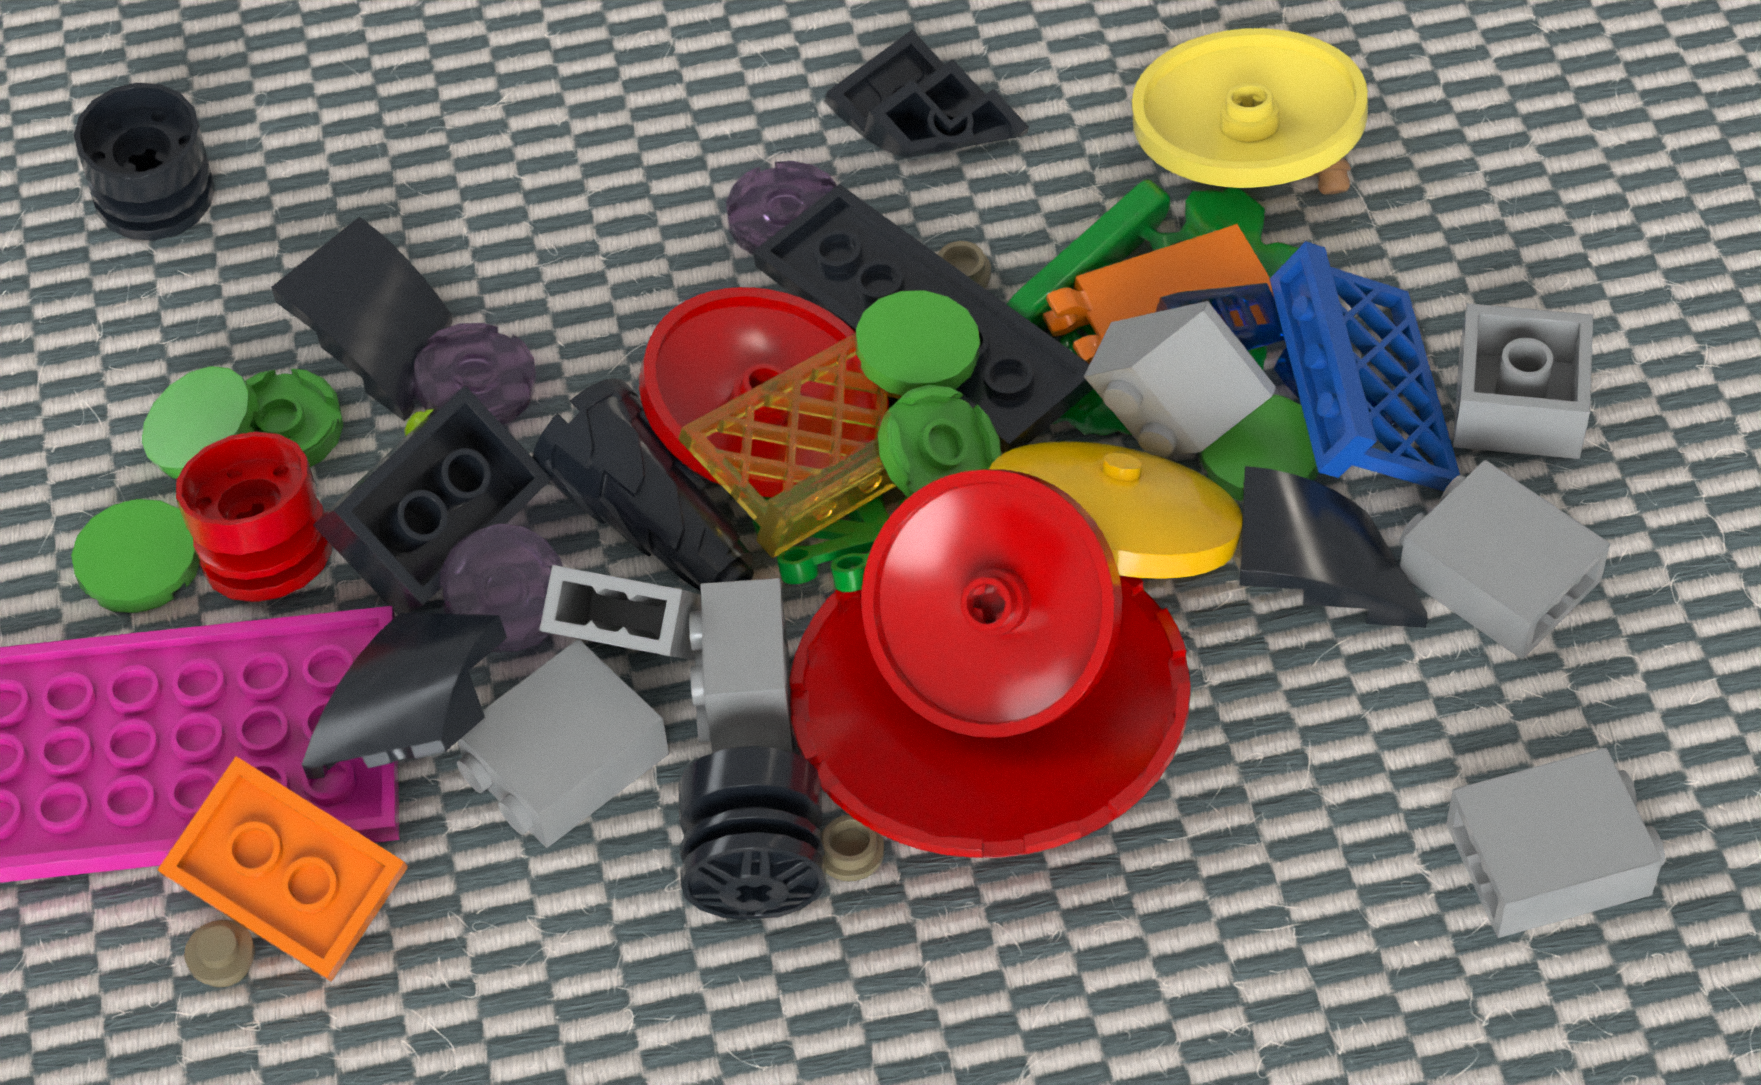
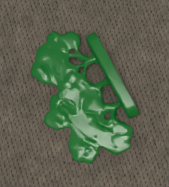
M1147 179L1136 185L1010 298L1007 305L1045 331L1048 327L1042 318L1043 313L1052 311L1046 300L1049 293L1061 288L1073 289L1076 276L1122 262L1145 240L1150 242L1155 251L1180 241H1186L1238 224L1270 278L1299 248L1281 242L1266 245L1261 242L1265 208L1240 188L1228 187L1224 192L1212 189L1192 191L1185 201L1186 223L1179 232L1160 233L1157 229L1168 214L1171 198L1166 191ZM1091 324L1078 327L1062 335L1059 343L1077 355L1073 348V341L1082 338L1077 333V330L1083 329L1088 335H1096ZM1267 337L1243 345L1263 371L1264 361L1267 358ZM1094 389L1053 423L1057 424L1068 421L1084 435H1108L1116 431L1132 435L1114 412L1106 406L1103 399Z

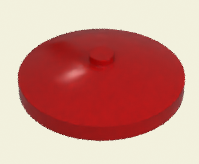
M735 287L709 291L692 297L673 308L663 317L650 336L639 375V392L645 415L660 441L675 457L696 473L723 487L741 493L770 498H795L818 494L835 488L856 475L869 461L878 445V431L883 416L888 411L889 400L888 392L869 380L861 369V361L856 355V332L831 312L803 298L780 291L755 287Z
M982 469L963 471L935 480L917 490L891 514L876 537L867 559L861 590V610L864 631L873 659L889 686L904 703L928 721L944 729L973 737L996 738L1022 734L1049 725L1076 708L1091 693L1108 668L1117 645L1122 620V590L1117 564L1104 534L1094 519L1076 500L1055 485L1036 476L1006 469Z

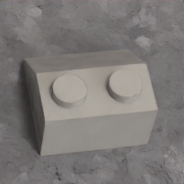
M1208 301L1111 322L1084 375V378L1103 399L1106 406L1114 412L1138 441L1141 448L1149 454L1162 458L1202 452L1271 398L1276 389V386Z

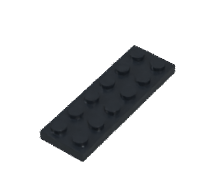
M838 184L753 251L756 268L792 295L810 301L831 312L855 332L866 309L878 299L900 291L925 290L947 296L966 308L978 325L980 340L979 358L972 375L955 390L964 394L960 399L966 401L972 408L978 405L989 416L999 436L1000 450L1003 454L1014 448L1028 445L1094 389L1084 378L1090 364L841 184Z

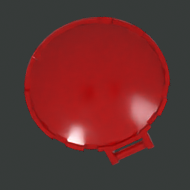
M1119 576L1122 590L1120 634L1109 666L1091 693L1076 708L1062 718L1033 731L1008 737H973L944 729L928 721L899 698L882 676L867 643L862 619L861 590L842 592L836 589L813 616L802 635L793 660L790 674V711L797 746L801 755L817 768L820 787L840 808L866 827L896 842L933 853L970 858L1009 857L1055 848L1080 839L1124 814L1145 796L1172 761L1185 731L1191 699V683L1186 659V647L1179 628L1167 608L1162 610L1156 601L1144 590L1141 578Z

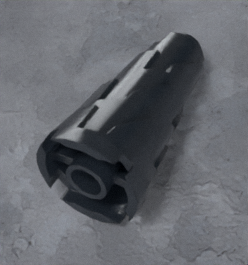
M606 379L589 386L573 397L570 402L580 412L569 423L558 413L552 418L542 432L533 452L534 460L552 478L548 484L556 487L592 518L602 524L607 523L643 554L649 557L651 555L656 557L683 581L701 591L702 583L745 581L753 578L754 570L751 568L754 556L739 539L740 536L735 526L706 493L704 488L707 485L698 474L683 464L660 441L645 415L638 395L624 380Z

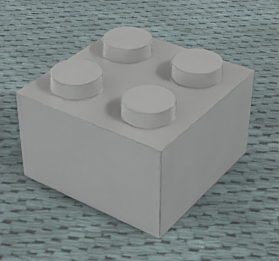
M1467 303L1459 348L1453 447L1580 459L1590 415L1593 314Z
M780 578L702 583L701 610L689 611L692 651L695 650V666L690 668L693 706H696L699 742H711L713 753L727 748L745 746L781 748L793 753L789 649Z

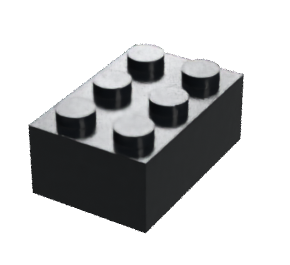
M465 385L439 404L325 512L313 526L389 606L393 607V611L397 615L399 613H411L422 607L552 478Z

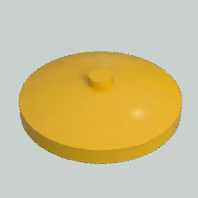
M1055 441L1014 448L999 456L989 468L1018 471L1036 476L1070 495L1088 512L1104 534L1116 561L1119 576L1160 579L1195 576L1215 570L1226 564L1234 556L1238 547L1243 516L1241 509L1232 496L1204 475L1156 455L1101 443Z

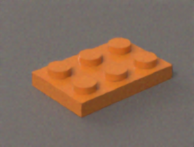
M235 756L157 870L163 876L332 982L408 866L400 858Z

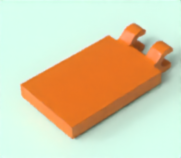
M1238 224L1076 276L1073 289L1061 288L1047 295L1046 300L1052 311L1043 313L1042 317L1052 336H1062L1078 327L1091 324L1096 335L1082 337L1073 343V348L1077 355L1088 364L1091 363L1111 322L1205 301L1211 304L1242 345L1283 332L1270 277Z

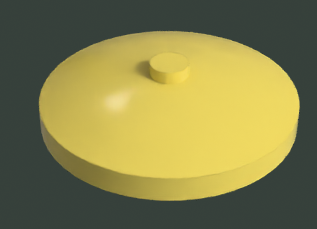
M1233 29L1191 39L1168 50L1154 60L1141 74L1133 91V127L1136 139L1146 154L1166 170L1181 177L1204 184L1233 188L1280 185L1314 175L1338 162L1354 148L1360 140L1367 123L1368 90L1362 72L1351 58L1341 50L1320 39L1279 29Z

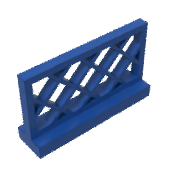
M1305 241L1270 278V283L1318 472L1339 478L1351 466H1356L1444 492L1450 482L1460 475V471L1409 292L1330 267L1326 248ZM1338 295L1352 308L1350 311H1347L1340 304ZM1375 304L1391 309L1395 325ZM1358 314L1382 341L1378 342L1354 316ZM1351 342L1364 355L1362 359L1353 351ZM1387 345L1406 363L1408 372L1385 349ZM1369 361L1396 387L1393 391L1366 365ZM1364 391L1378 404L1375 408L1366 400ZM1400 392L1419 411L1421 420L1397 396ZM1384 410L1409 437L1405 440L1379 413L1380 411ZM1378 439L1389 452L1372 448V446ZM1414 441L1433 460L1434 465L1429 464L1411 446Z

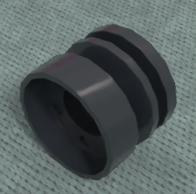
M132 83L112 88L93 99L80 114L74 132L78 155L88 182L91 197L93 198L97 216L111 231L129 239L155 241L179 235L199 222L211 206L215 185L195 108L180 92L161 84Z
M745 746L727 748L703 756L684 770L678 784L679 823L684 835L680 844V857L683 863L680 870L681 888L687 901L700 911L722 918L747 920L776 918L802 910L820 897L826 885V870L823 862L825 854L824 842L819 830L823 822L822 793L816 767L803 756L781 748Z

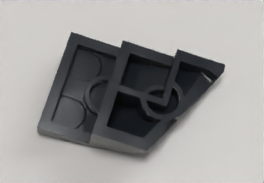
M913 30L906 33L828 90L825 98V103L835 114L866 140L887 152L904 158L1017 138L1025 135L1029 128L994 89L985 94L953 59L944 64Z
M358 217L271 288L275 302L317 332L319 343L323 350L362 378L368 395L405 421L413 413V398L423 376H429L435 363V350L444 342L453 319L440 297L410 261L379 231L361 217Z
M1245 466L1239 585L1303 589V605L1366 609V624L1426 628L1428 620L1427 611L1368 512L1351 499L1316 481L1282 471Z
M399 613L379 631L358 655L340 680L325 706L302 762L307 779L325 777L327 771L340 761L362 757L367 767L371 768L390 764L404 758H419L443 753L451 748L485 718L469 670L507 639L500 615Z

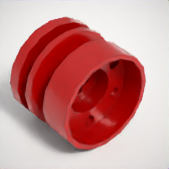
M256 431L231 435L205 446L187 461L176 480L177 503L185 525L193 537V547L200 558L203 574L213 590L233 600L265 601L281 598L305 587L323 571L332 554V545L313 526L325 512L317 498V487L308 459L296 442L280 434Z

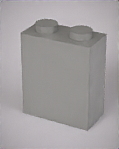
M1484 460L1467 477L1458 475L1443 492L1440 503L1427 515L1419 513L1414 516L1403 530L1399 540L1400 545L1403 546L1400 567L1408 581L1522 660L1601 582L1610 547L1608 541L1487 460Z
M552 565L539 631L695 660V650L692 651L690 641L689 611L701 610V595L682 589Z
M577 639L483 709L485 718L458 741L462 758L457 761V766L465 780L474 790L482 793L487 789L500 801L498 803L499 809L515 831L521 835L530 831L548 848L669 754L663 718L583 642Z
M1607 747L1452 790L1446 826L1497 938L1652 896L1660 868L1665 863L1664 847L1656 829L1652 826H1645L1636 808L1637 796L1633 782L1625 770H1617Z

